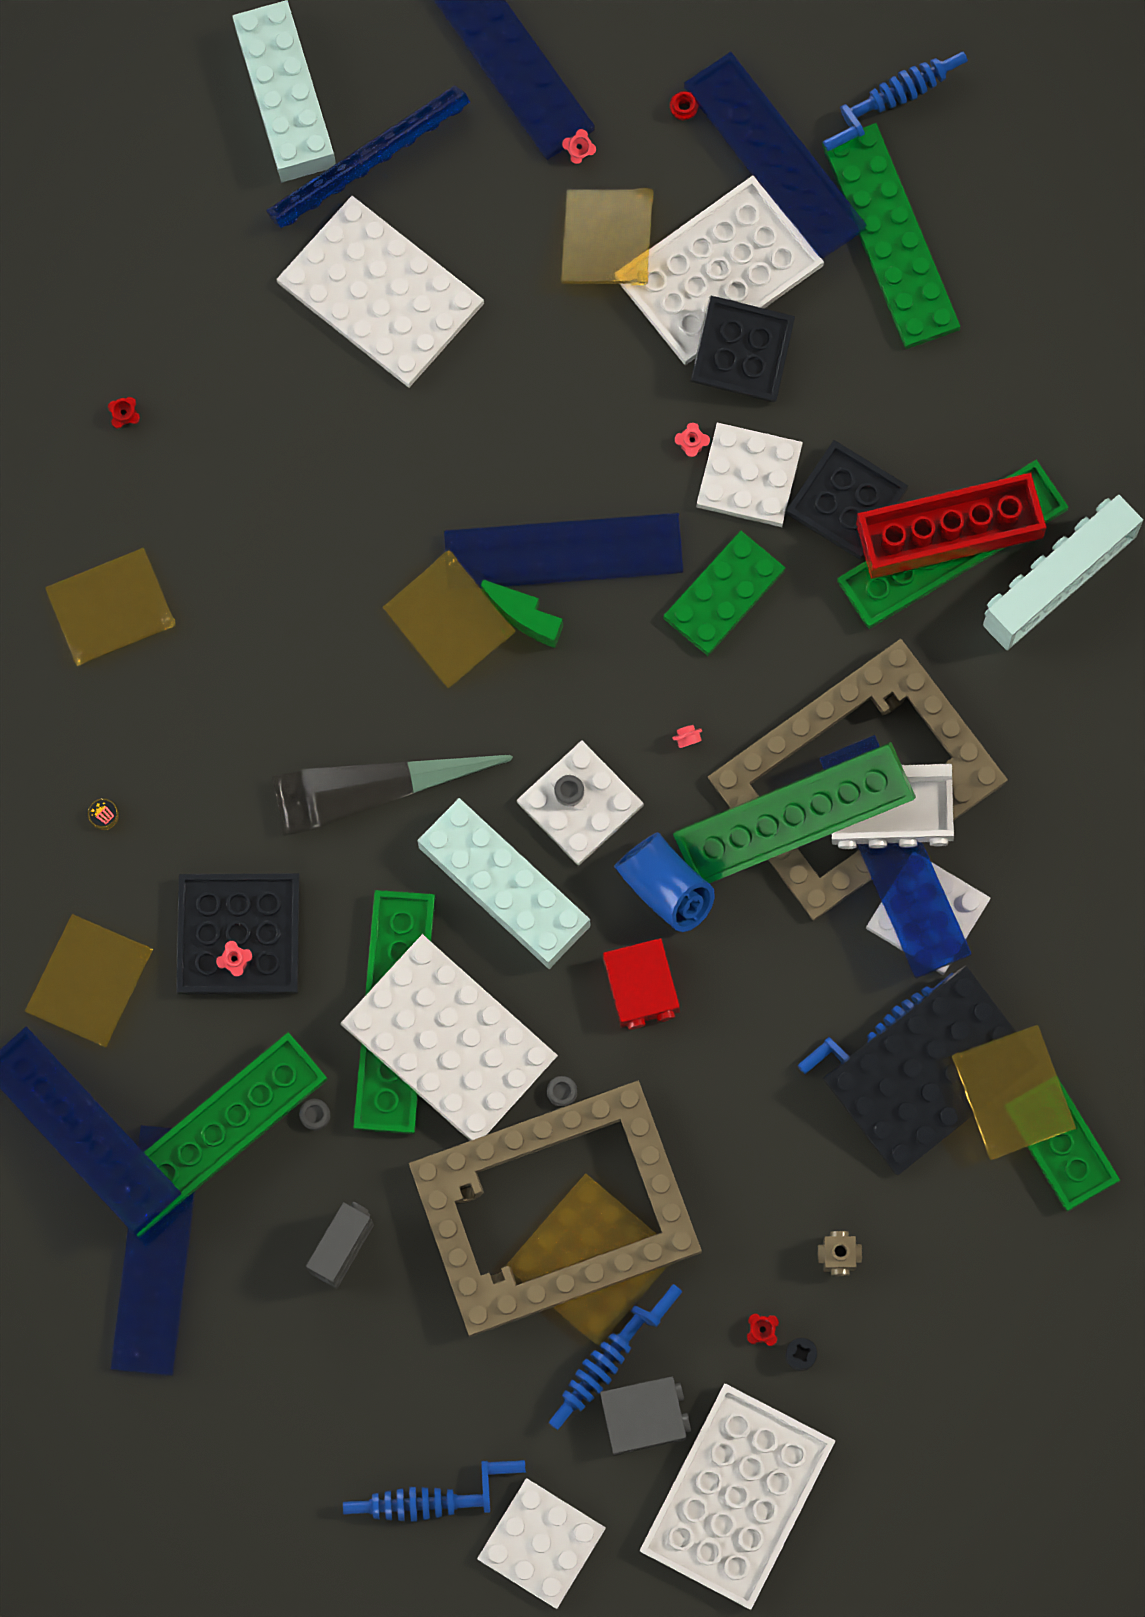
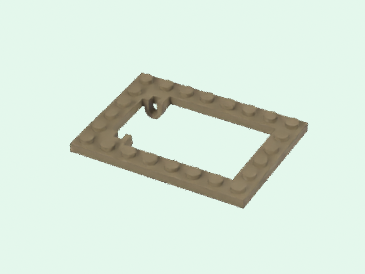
M899 639L708 776V780L728 807L733 808L759 797L751 786L752 783L868 700H872L882 715H887L897 709L907 698L952 757L946 764H952L953 821L1008 782V779L902 639ZM917 842L916 847H900L899 843H887L885 848H870L869 844H867L821 878H819L798 848L770 858L768 861L814 922L924 842Z
M639 1080L409 1163L469 1337L702 1253ZM621 1121L662 1233L519 1285L516 1284L510 1266L501 1268L502 1272L495 1275H490V1273L480 1275L455 1204L472 1201L484 1193L477 1173ZM472 1185V1186L469 1187V1188L460 1190L461 1188H464V1187H466V1186Z

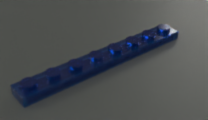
M454 85L267 209L266 212L270 219L280 228L293 224L300 215L308 210L319 207L322 201L330 195L343 191L346 185L354 179L367 175L369 169L378 163L388 161L395 152L403 147L412 145L425 132L435 130L440 125V122L449 116L459 114L464 106L470 103L467 94Z

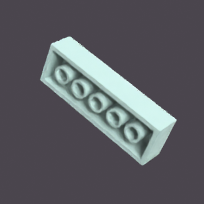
M288 0L232 15L281 183L335 168L334 152Z
M1119 494L1112 501L1109 498L1105 499L1096 508L1097 513L1091 519L1088 517L1082 519L1075 526L1074 530L1076 532L1071 537L1063 536L1052 547L1054 551L1047 558L1044 555L1040 556L1031 565L1033 570L1025 577L1020 574L1010 583L1009 587L1011 589L1002 596L999 593L987 604L989 608L984 613L986 617L983 626L1007 651L1137 537L1143 519Z
M460 798L417 840L421 851L548 969L590 928V919Z

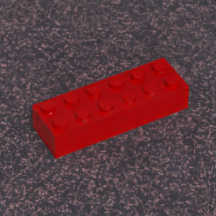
M1031 472L858 513L856 522L871 579L1042 539L1046 531L1045 520Z

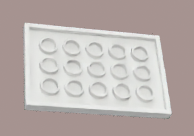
M751 176L617 272L615 279L683 364L687 365L696 357L706 308L711 295L766 308L820 269L824 261L757 179Z
M353 196L347 200L277 278L279 285L408 388L484 304V299Z
M423 934L341 1022V1025L470 1141L487 1135L558 1056Z
M724 1383L639 1552L751 1610L835 1440Z

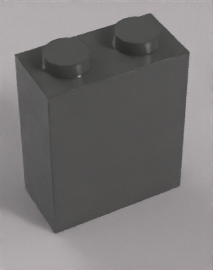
M343 1202L306 1265L310 1274L336 1289L339 1287L374 1226L370 1218L371 1214L368 1213L369 1210L355 1202L351 1206Z
M673 1376L600 1392L613 1456L686 1440L685 1432L691 1431L688 1414H681L679 1402L684 1401L681 1383H674Z

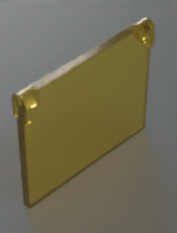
M652 189L567 190L562 284H648L654 193Z
M144 548L45 587L70 647L73 661L77 666L176 626L175 619L170 613Z
M450 550L441 555L436 562L383 606L447 688H450L496 647L515 633V629L502 616Z
M72 914L25 1012L88 1039L101 1047H107L153 949Z
M1038 1025L964 1052H957L952 1056L990 1160L998 1159V1157L1076 1129Z

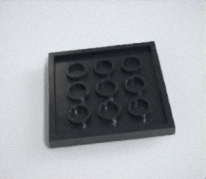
M299 873L179 874L177 994H298ZM229 941L236 942L238 947L243 950L249 949L252 953L251 961L247 962L246 967L243 969V974L238 977L233 976L226 968H219L216 963L217 958L222 956L225 951V944ZM233 956L231 960L236 961L237 957Z

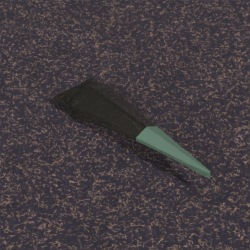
M499 755L312 768L272 776L283 835L313 831L418 791L509 762L513 756Z

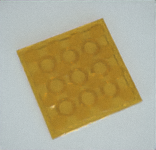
M585 1173L506 1266H510L512 1273L525 1283L657 1234ZM669 1265L552 1308L599 1347Z

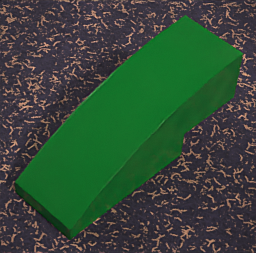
M486 580L482 581V594L505 620L531 638L553 648L556 647L563 629L562 618L538 611L539 598Z

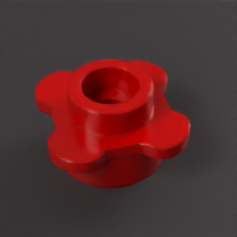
M120 398L108 404V410L112 413L113 417L111 423L115 428H121L128 423L137 424L139 422L140 416L136 413V400L134 398ZM123 410L127 412L125 415L121 414Z
M752 1314L748 1319L751 1325L750 1332L747 1334L748 1342L751 1344L762 1342L768 1346H773L777 1342L775 1329L779 1324L778 1318L774 1315L760 1317L758 1314ZM761 1327H765L766 1331L764 1333L760 1332Z

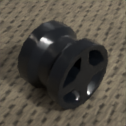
M797 1338L787 1347L786 1361L794 1370H807L812 1367L817 1358L816 1346L809 1339Z

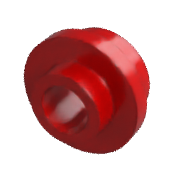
M686 91L679 92L670 101V111L677 119H691L698 111V100L692 93ZM681 104H687L689 108L687 110H681L679 106Z

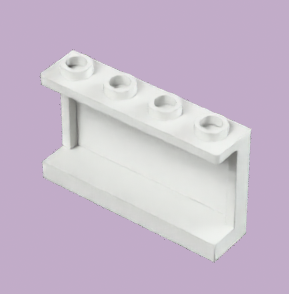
M952 764L902 765L916 798L913 801L832 833V845L838 844L840 849L856 848V844H869L870 848H885L887 843H899L900 847H916L917 842H930V846L935 847L947 846L948 841H954Z

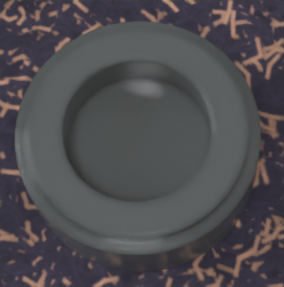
M574 775L562 776L555 784V797L564 806H575L584 797V785Z
M566 1076L555 1077L547 1087L548 1099L554 1106L560 1108L573 1104L577 1098L575 1082Z
M310 1099L300 1108V1120L307 1129L321 1130L330 1121V1110L322 1100Z

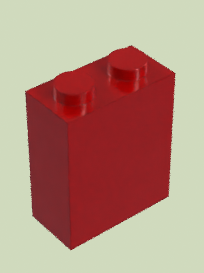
M661 938L603 953V961L621 1028L628 1026L629 1030L638 1029L646 1025L645 1021L657 1019L658 1022H665L674 1019L675 1014L680 1013L678 998Z

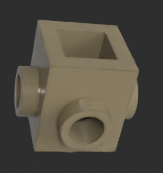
M832 1231L830 1236L824 1237L823 1245H818V1263H824V1272H831V1276H849L850 1271H855L856 1263H862V1245L856 1244V1236H849L848 1231ZM837 1247H844L846 1249L844 1257H838L835 1254Z

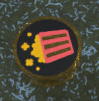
M98 799L90 805L88 818L95 828L107 830L117 823L119 811L111 800Z

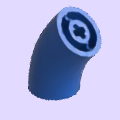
M659 832L636 845L614 866L633 891L657 915L677 931L685 932L698 926L707 917L715 899L714 888L673 850Z

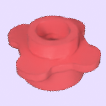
M583 129L578 130L573 137L565 138L562 142V147L568 150L571 155L570 160L575 164L581 163L582 158L587 155H593L596 152V146L591 143V140L587 137V131ZM577 144H581L582 148L577 149Z
M689 423L684 432L676 434L675 443L681 445L687 456L695 457L702 450L703 446L709 445L710 438L699 430L698 424ZM690 438H694L695 441H694V442H690L689 439H690Z
M689 725L677 729L678 735L672 738L674 741L677 740L679 748L702 741L700 736L702 728L695 729L694 725Z
M229 941L225 944V951L222 956L217 958L216 963L219 968H226L233 976L238 977L243 974V969L246 967L247 962L251 961L252 953L249 949L243 950L238 947L236 942ZM233 956L237 957L236 961L231 960Z

